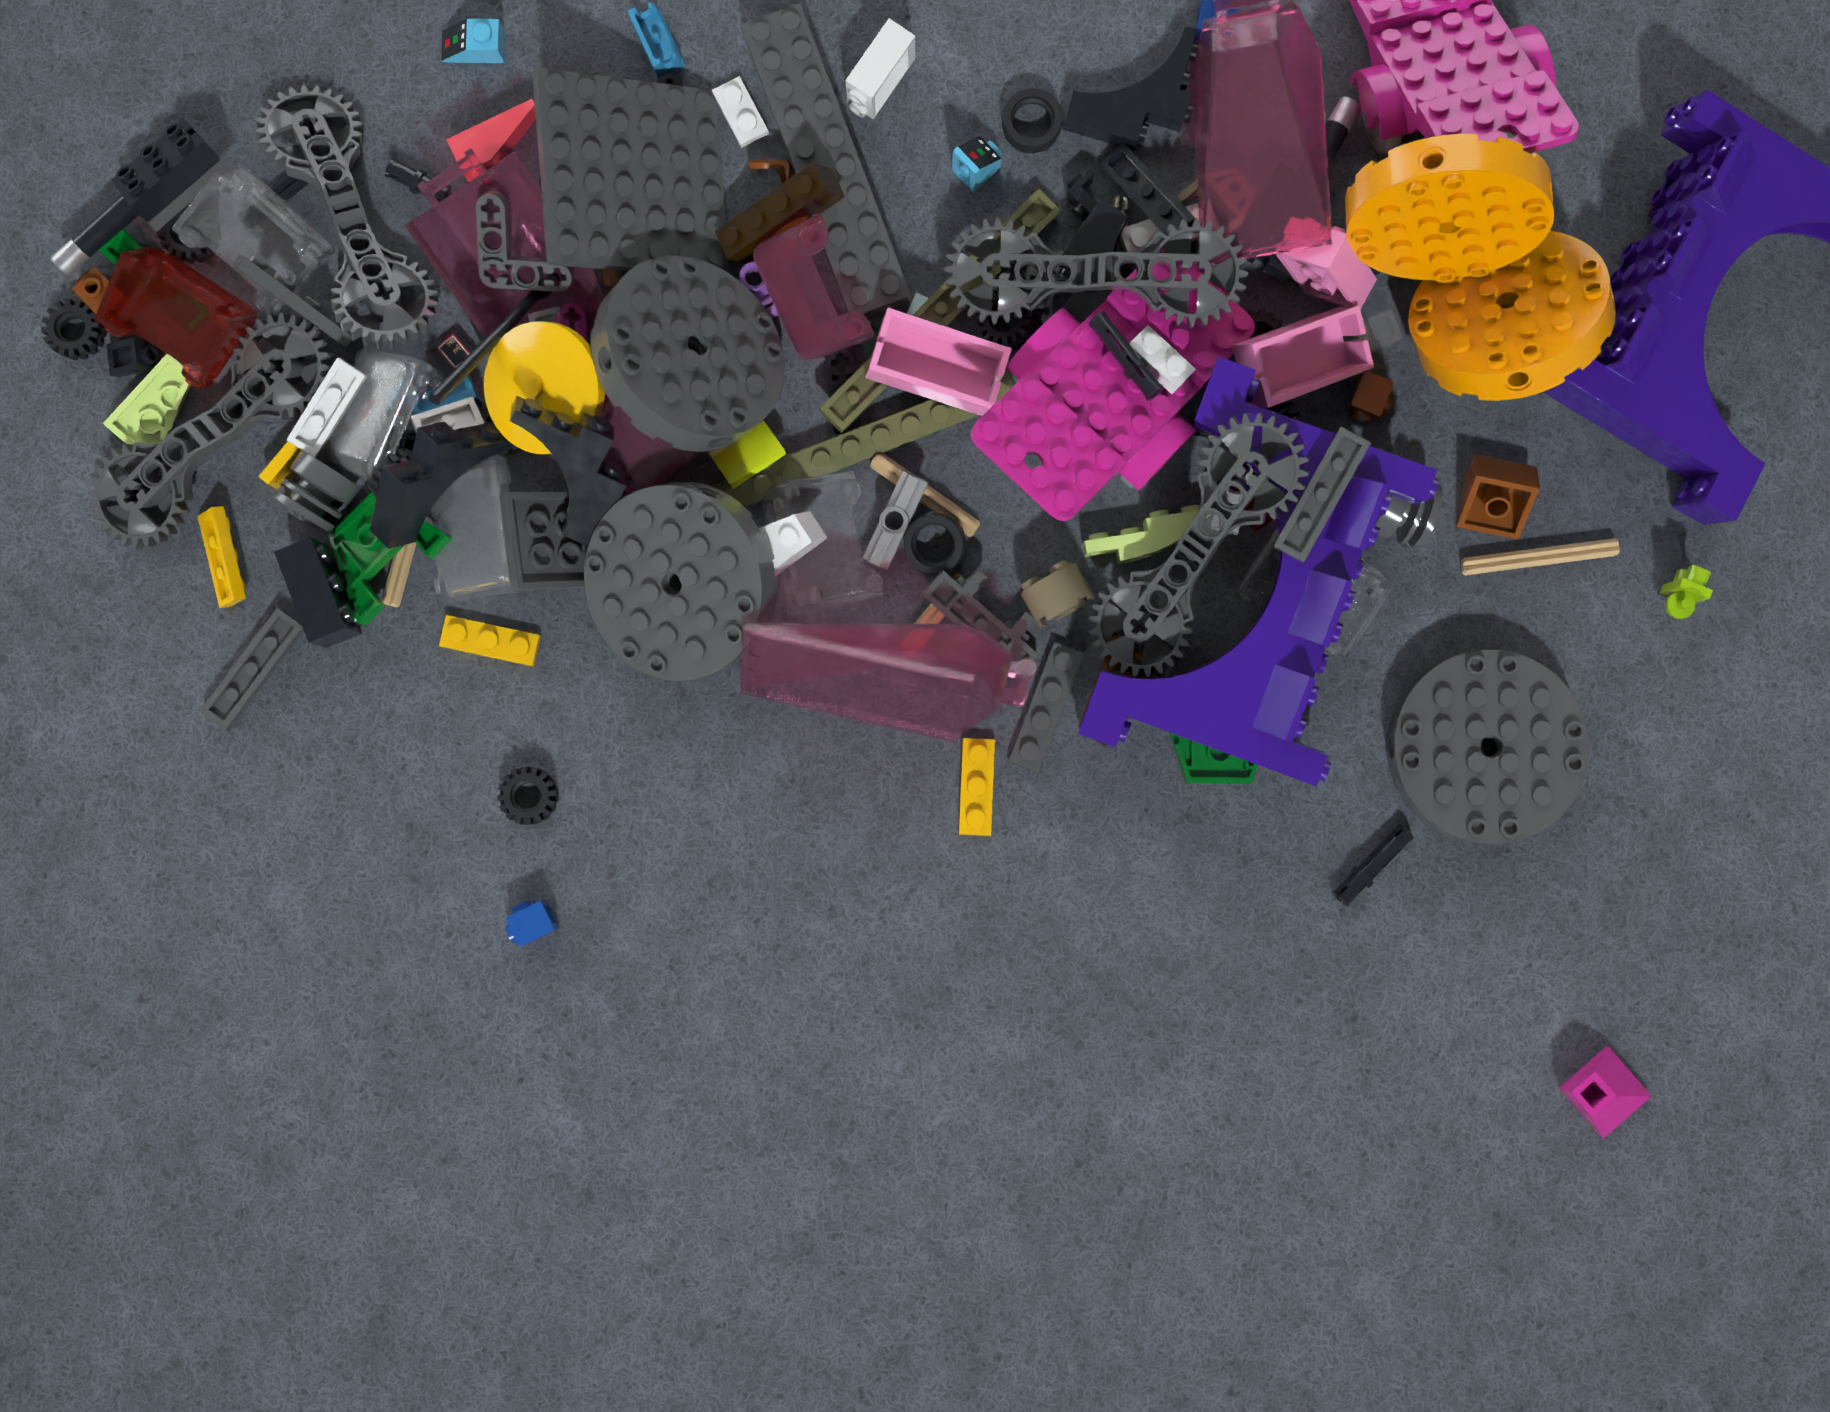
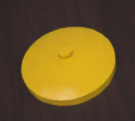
M530 322L519 325L499 340V343L492 350L486 365L484 395L491 419L500 433L509 442L524 451L535 454H551L535 436L522 427L510 422L511 406L516 396L524 399H534L550 411L569 415L577 423L583 413L591 416H601L605 391L595 371L591 346L581 335L567 326L554 322Z

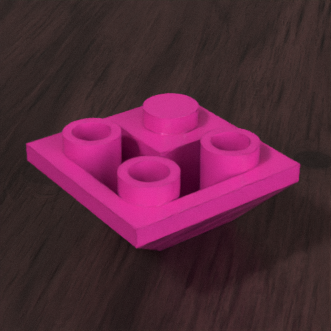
M1609 1046L1602 1049L1559 1087L1560 1091L1603 1139L1652 1097Z

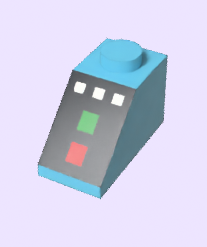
M465 19L442 30L441 61L454 63H505L506 33L499 19Z
M978 136L953 150L952 171L974 193L1001 168V152L993 142H986L981 136Z

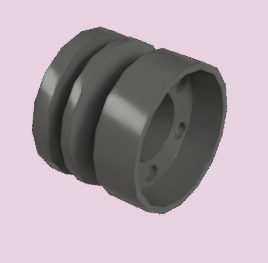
M301 450L290 467L301 478L300 481L295 483L283 478L281 483L293 490L290 496H287L276 489L272 497L277 499L287 512L311 527L331 532L335 525L324 519L323 516L328 512L340 519L342 514L331 505L335 499L349 504L360 486Z
M1438 484L1434 497L1418 506L1392 497L1386 514H1383L1382 517L1379 516L1375 523V526L1380 528L1377 537L1388 539L1396 531L1398 543L1405 544L1408 542L1411 547L1418 549L1423 547L1428 541L1438 519L1443 495L1442 486Z

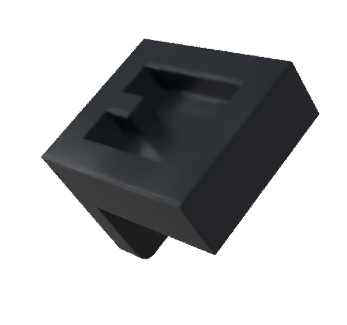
M133 337L107 344L109 373L113 377H124L139 372L150 373L161 361L159 343L157 341Z

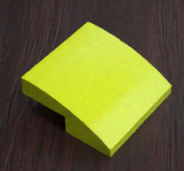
M764 420L740 441L731 446L707 451L733 489L786 455L784 448Z

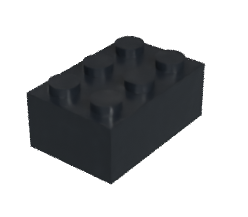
M310 537L274 551L309 643L328 648L361 635L359 626L362 624L357 622L354 615L357 612L356 608L351 607L347 597V581L344 577L340 578L336 567L338 564L333 548L329 549L324 543Z

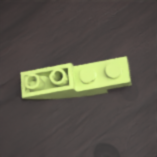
M1200 505L1181 508V513L1169 514L1168 510L1149 513L1150 518H1146L1143 522V532L1139 531V527L1120 530L1121 535L1108 537L1107 532L1089 535V540L1084 541L1082 544L1084 557L1116 552L1117 564L1119 565L1137 561L1166 550L1181 540L1186 529L1198 514Z

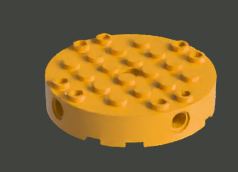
M1452 134L1413 141L1389 150L1388 158L1378 163L1373 160L1370 161L1355 175V183L1352 187L1347 188L1345 195L1346 238L1361 262L1389 275L1408 279L1436 280L1440 283L1451 282L1455 279V276H1462L1463 278L1469 276L1483 277L1489 273V270L1506 266L1531 252L1550 232L1554 221L1551 172L1545 160L1538 153L1529 154L1523 151V144L1502 137H1497L1495 142L1478 140V134Z
M1550 231L1546 238L1531 252L1513 263L1495 270H1489V273L1483 277L1469 276L1463 278L1462 276H1455V279L1448 283H1440L1436 280H1423L1411 301L1408 323L1421 367L1427 376L1430 375L1438 381L1441 388L1458 396L1466 393L1478 395L1479 400L1500 401L1523 398L1544 392L1564 383V377L1577 368L1585 369L1600 354V346L1606 337L1611 336L1615 324L1616 310L1610 276L1601 256L1582 240L1564 233Z

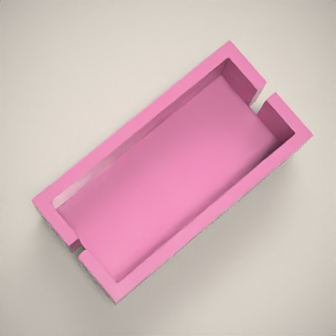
M1360 306L1335 307L1232 345L1236 363L1255 369L1254 379L1260 380L1252 403H1247L1261 408H1269L1374 368L1368 340L1344 341L1343 336L1366 334Z
M887 308L865 378L983 416L996 403L1002 383L1000 380L1004 376L1012 348Z

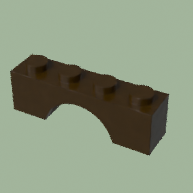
M811 163L717 229L715 233L728 260L747 264L771 248L770 240L772 236L782 227L799 218L823 213L843 199L845 195L831 168Z

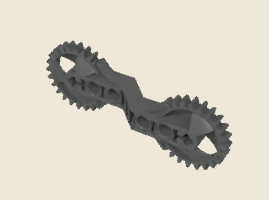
M302 85L301 92L298 93L292 87H289L288 96L277 92L278 102L268 99V109L261 108V118H256L258 128L256 129L260 150L265 152L268 162L275 161L277 170L286 167L287 176L303 180L315 187L326 207L339 248L344 257L342 267L334 278L335 288L331 289L333 299L331 304L336 323H341L343 333L350 331L351 340L354 341L362 336L363 346L366 347L371 341H375L376 349L378 350L383 342L388 343L390 350H393L394 344L397 341L403 347H407L406 338L408 337L416 342L419 341L418 331L427 334L428 324L435 323L434 314L438 313V293L435 290L434 280H428L427 270L419 272L418 262L408 266L406 255L392 252L380 245L369 226L355 181L351 175L353 164L361 154L360 145H363V128L359 112L353 110L352 102L344 103L342 94L333 98L332 89L330 88L324 94L320 93L319 85H316L312 92H308L305 85ZM343 117L348 125L332 134L325 118ZM293 128L296 145L276 147L271 139L279 133ZM418 285L423 293L402 304L400 288ZM364 300L370 314L351 317L346 309ZM380 323H383L382 331H379Z
M997 217L995 226L990 227L987 219H983V229L979 230L976 225L971 224L972 234L970 236L962 231L960 232L962 244L957 242L951 243L952 248L957 253L946 255V259L953 263V266L944 268V273L953 275V278L945 281L946 286L956 288L950 293V298H961L957 308L960 310L968 306V318H971L976 312L980 313V323H983L987 316H991L994 326L997 324L998 317L1003 316L1006 324H1009L1010 314L1013 313L1019 320L1022 319V308L1032 313L1044 299L1058 292L1077 293L1099 290H1128L1140 296L1154 313L1164 308L1166 310L1163 318L1165 321L1173 314L1176 316V326H1179L1185 318L1188 320L1189 328L1194 326L1196 319H1199L1202 326L1205 327L1208 324V316H1211L1215 322H1218L1220 320L1219 310L1226 314L1232 311L1227 303L1228 301L1237 304L1241 300L1234 292L1246 289V286L1238 282V280L1246 278L1248 272L1239 270V267L1247 262V258H1237L1236 256L1243 248L1242 245L1233 248L1230 245L1235 235L1232 234L1224 238L1222 236L1224 232L1223 225L1216 232L1212 231V220H1209L1205 227L1202 228L1198 218H1195L1192 227H1188L1184 219L1181 220L1180 230L1178 231L1172 224L1168 225L1169 236L1158 231L1146 245L1133 252H1107L1079 256L1059 255L1051 251L1043 244L1035 232L1027 237L1023 236L1025 225H1022L1015 231L1013 230V220H1010L1006 227H1002L1001 220ZM995 232H1000V253L994 254ZM1192 233H1199V255L1191 254ZM965 249L983 262L980 264L963 254L962 251ZM1028 250H1030L1031 253H1032V254H1022V253H1024V252H1026V251H1028ZM1225 252L1229 253V259L1211 268L1209 260ZM1126 263L1132 264L1137 271L1136 277L1129 280L1124 279L1119 273V267ZM995 264L1000 265V270L1010 271V264H1016L1014 269L1015 281H1010V273H1001L999 279H993L992 273H987V271L993 270V265ZM1158 264L1165 265L1169 270V278L1162 281L1157 280L1152 274V268ZM1025 265H1032L1037 269L1038 275L1035 279L1027 281L1020 276V269ZM1176 265H1180L1178 272H1188L1191 266H1196V272L1202 273L1196 281H1192V277L1189 274H1181L1178 281H1174L1177 273ZM1057 266L1066 267L1070 272L1069 279L1063 282L1055 280L1052 276L1053 269ZM981 275V280L984 284L963 294L960 287ZM1207 282H1210L1211 284L1215 285L1216 287H1218V288H1220V289H1222V290L1228 292L1229 295H1228V296L1224 295L1222 292H1220L1218 289H1216L1215 287H1213L1212 285H1210V284L1207 283ZM993 290H999L997 312L992 311ZM1158 291H1168L1162 295L1158 293ZM1197 291L1196 313L1189 314V292Z
M280 313L279 317L268 314L267 321L256 319L258 329L247 326L246 330L250 337H239L238 339L244 347L243 349H234V352L241 357L240 360L231 362L232 381L230 390L212 409L174 428L160 443L134 442V445L123 444L122 449H111L112 456L101 457L105 467H94L95 471L99 474V478L89 479L91 483L96 485V490L88 491L89 495L96 497V501L91 503L89 508H98L99 510L93 519L104 520L100 530H112L110 534L111 540L121 539V545H133L135 548L154 547L159 542H167V535H177L178 532L174 525L185 524L180 514L190 513V510L183 506V502L192 500L193 473L212 453L243 437L263 419L288 420L289 416L300 418L301 412H304L332 367L328 365V360L335 357V354L325 352V349L331 343L330 341L320 340L324 332L313 329L314 324L310 321H303L301 316L292 315L291 317L290 314ZM262 337H265L276 349L270 350L265 354L258 342ZM316 355L317 363L306 366L303 357ZM301 379L310 388V392L306 396L295 388ZM262 382H264L265 384V392L263 393V395L260 393V385ZM241 403L244 409L242 416L239 415L238 411ZM182 446L184 448L183 458H181L180 456V449ZM118 466H121L129 473L121 484L113 473ZM160 468L162 469V472H163L162 479L159 478V470H160ZM117 497L119 505L109 506L108 499ZM159 507L166 520L160 526L145 512L154 511Z
M1249 413L1243 414L1242 424L1235 417L1230 418V429L1223 424L1218 426L1221 434L1220 437L1213 434L1208 436L1214 445L1213 447H1202L1201 450L1209 455L1208 459L1198 461L1199 465L1207 467L1206 472L1197 475L1201 489L1199 512L1186 529L1171 556L1163 565L1157 568L1132 571L1130 573V582L1125 575L1118 577L1119 586L1111 581L1107 584L1110 593L1101 591L1098 594L1103 603L1095 602L1092 604V607L1099 614L1089 617V620L1097 623V626L1089 630L1091 634H1099V639L1093 645H1103L1105 648L1100 654L1101 658L1109 654L1112 656L1109 663L1110 667L1120 662L1122 663L1121 673L1126 672L1129 667H1132L1133 676L1136 677L1144 668L1146 676L1150 677L1153 674L1154 666L1161 674L1166 670L1164 662L1171 667L1176 665L1177 662L1174 655L1182 658L1186 654L1181 645L1190 646L1192 644V641L1185 635L1195 631L1194 627L1187 625V622L1196 618L1192 600L1194 584L1226 535L1240 526L1265 523L1266 512L1274 520L1278 517L1277 507L1284 512H1288L1290 507L1287 500L1289 499L1293 502L1300 500L1294 491L1295 489L1304 490L1307 487L1299 479L1300 477L1310 475L1309 471L1301 469V464L1310 461V458L1300 457L1299 452L1306 447V444L1295 445L1294 441L1299 433L1295 432L1288 435L1286 433L1289 426L1288 422H1285L1278 428L1276 427L1277 416H1272L1265 423L1263 413H1258L1255 422H1252ZM1255 426L1262 427L1261 451H1251ZM1223 442L1227 447H1229L1240 457H1236L1235 455L1221 447L1220 444ZM1291 448L1293 455L1272 463L1270 457ZM1257 460L1260 463L1258 469L1261 471V474L1256 473L1250 476L1247 482L1240 480L1250 471L1247 463ZM1223 478L1221 483L1217 486L1216 481ZM1268 479H1272L1277 484L1287 489L1288 493L1285 494L1277 486L1271 483ZM1230 486H1234L1241 491L1242 499L1239 504H1232L1227 500L1226 491ZM1255 498L1253 510L1246 509ZM1209 514H1216L1221 519L1222 524L1219 531H1212L1207 527L1206 518ZM1175 564H1181L1187 569L1186 580L1176 579L1173 574ZM1142 585H1148L1141 595ZM1156 590H1161L1167 594V606H1160L1155 602L1154 593ZM1177 608L1178 613L1171 615L1174 609ZM1148 612L1153 613L1145 623L1146 628L1142 631L1139 630L1138 620L1147 615ZM1123 628L1124 636L1112 641L1108 640L1106 635ZM1145 641L1142 662H1135V642Z

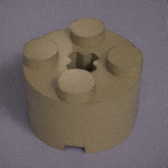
M1063 560L1049 568L1050 575L1044 578L1035 576L1021 584L1023 589L1021 596L1039 628L1048 625L1045 619L1049 621L1055 617L1059 620L1086 605L1085 597L1088 600H1093L1096 597L1077 563L1072 564L1071 561Z

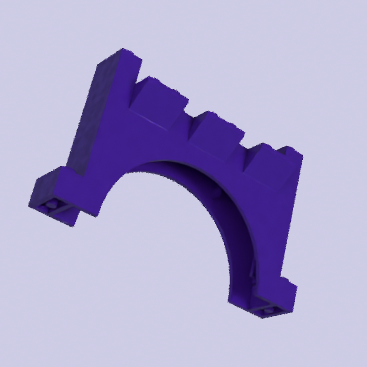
M1706 90L1695 97H1689L1678 106H1672L1663 119V122L1666 124L1660 135L1689 154L1678 161H1673L1666 169L1664 177L1667 179L1664 185L1653 194L1650 200L1652 207L1647 216L1652 218L1651 225L1653 227L1649 235L1634 243L1631 242L1624 249L1621 255V259L1624 260L1619 270H1616L1610 276L1616 310L1615 324L1611 336L1606 337L1600 346V354L1585 369L1577 368L1564 377V383L1543 392L1685 478L1675 491L1676 498L1671 507L1703 525L1736 521L1766 464L1748 451L1729 430L1720 416L1708 386L1703 351L1704 332L1707 315L1715 292L1736 259L1764 236L1777 234L1803 235L1830 244V168L1717 95Z
M1218 357L1195 417L1194 427L1220 437L1221 434L1218 426L1223 424L1230 429V418L1235 417L1242 424L1243 414L1249 413L1252 422H1255L1258 413H1263L1265 423L1272 416H1277L1276 427L1279 428L1282 424L1288 422L1289 426L1286 433L1288 435L1295 432L1299 433L1294 441L1295 445L1306 444V447L1299 452L1300 457L1310 458V461L1301 464V469L1309 471L1310 475L1300 477L1299 481L1308 486L1336 434L1247 403H1252L1260 381L1254 379L1256 370ZM1255 426L1251 451H1261L1262 427ZM1369 446L1305 562L1301 563L1279 551L1276 579L1266 606L1256 623L1234 647L1216 660L1200 668L1169 677L1135 678L1104 670L1103 672L1101 671L1078 734L1116 747L1118 741L1125 742L1132 724L1126 721V719L1130 717L1317 787L1318 781H1325L1329 773L1331 763L1327 760L1328 755L1324 751L1293 740L1294 736L1300 738L1304 731L1307 719L1302 715L1306 705L1313 706L1317 697L1319 687L1314 686L1316 681L1314 677L1316 672L1322 674L1329 657V655L1324 654L1325 648L1329 647L1330 642L1337 643L1341 634L1343 623L1338 621L1341 613L1346 610L1349 611L1356 592L1350 590L1353 584L1351 580H1358L1365 561L1360 559V556L1367 548L1374 546L1380 528L1375 526L1377 518L1386 514L1392 497L1417 506L1433 498L1440 481L1435 478L1437 469ZM1290 448L1270 458L1272 463H1275L1293 455V452ZM1257 460L1252 463L1248 462L1255 473L1261 474V471L1258 469L1260 463ZM1268 479L1271 483L1277 486L1285 494L1288 493L1287 489L1280 486L1272 479ZM1295 489L1294 492L1301 498L1305 489ZM1288 499L1287 503L1290 507L1288 512H1284L1277 507L1278 517L1276 521L1279 536L1298 502Z

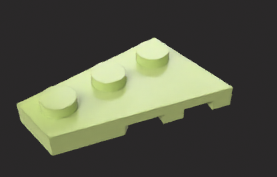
M167 353L103 424L126 444L134 445V442L156 444L162 442L175 424L195 375L171 354Z

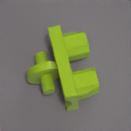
M1690 565L1687 570H1677L1673 581L1663 584L1660 593L1669 595L1666 599L1665 607L1671 617L1675 619L1687 618L1694 612L1695 603L1710 599L1713 590L1705 586L1711 572L1699 566Z

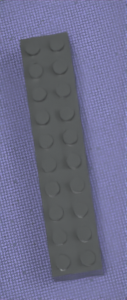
M799 3L741 24L745 44L794 174L796 175L811 163L831 168L845 195L843 199L823 213L811 215V219L851 325L855 326L885 315L887 308L898 310L911 305V294L801 4Z

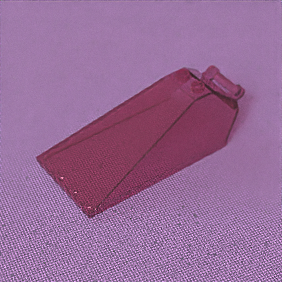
M1214 0L1216 17L1203 20L1194 75L1200 227L1204 228L1207 222L1212 220V231L1216 232L1223 225L1224 232L1222 236L1224 238L1234 234L1235 237L1230 244L1232 248L1240 245L1243 247L1236 255L1237 258L1249 259L1332 244L1321 51L1300 8L1292 1L1281 3V0ZM1264 2H1269L1270 4L1269 6L1227 14V10ZM1225 252L1209 260V263L1211 265L1220 264L1229 259L1230 255L1228 252Z
M745 622L743 629L740 694L958 743L962 733L999 710L1000 703L1016 707L1025 705L1028 699L1027 688L1029 681L1034 677L1037 668L1035 662L1030 659H1022L1019 662L1012 661V653L986 632L976 630L968 625ZM1007 677L1016 678L1015 686L1011 689L1005 688Z

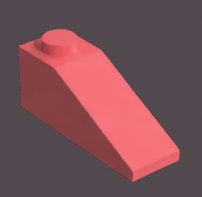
M533 99L446 139L468 182L472 180L480 182L489 178L492 174L491 171L499 167L536 120Z

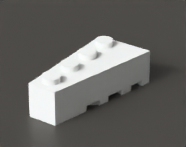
M810 511L794 514L759 528L761 533H765L775 558L772 560L775 576L827 539V536Z

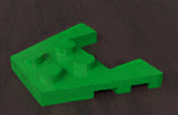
M373 492L328 536L339 570L344 573L348 584L346 588L350 600H353L357 611L354 613L355 618L359 624L367 626L386 607L368 582L405 546L388 549L369 531L377 498ZM424 521L415 543L427 557L434 559L453 538Z
M1169 732L1186 784H1252L1257 764Z

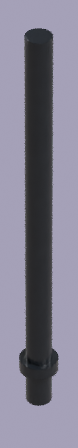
M554 272V273H552V274H547V275L541 280V282L544 283V279H545L547 276H554V277H557L558 282H559V281H560V277H559V275H558L556 272ZM531 290L429 394L430 401L435 405H439L495 348L499 340L512 330L542 298H548L552 291Z

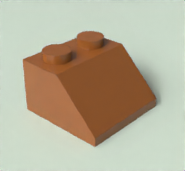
M1474 454L1465 476L1456 527L1519 540L1540 490L1537 467Z

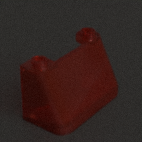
M144 248L121 253L94 320L105 326V330L115 336L122 337L136 333L184 364L181 374L185 377L186 383L195 388L203 389L210 387L215 382L235 353L234 349H237L241 344L239 341L240 337H246L248 334L246 327H253L258 313L250 305L171 254L157 248Z

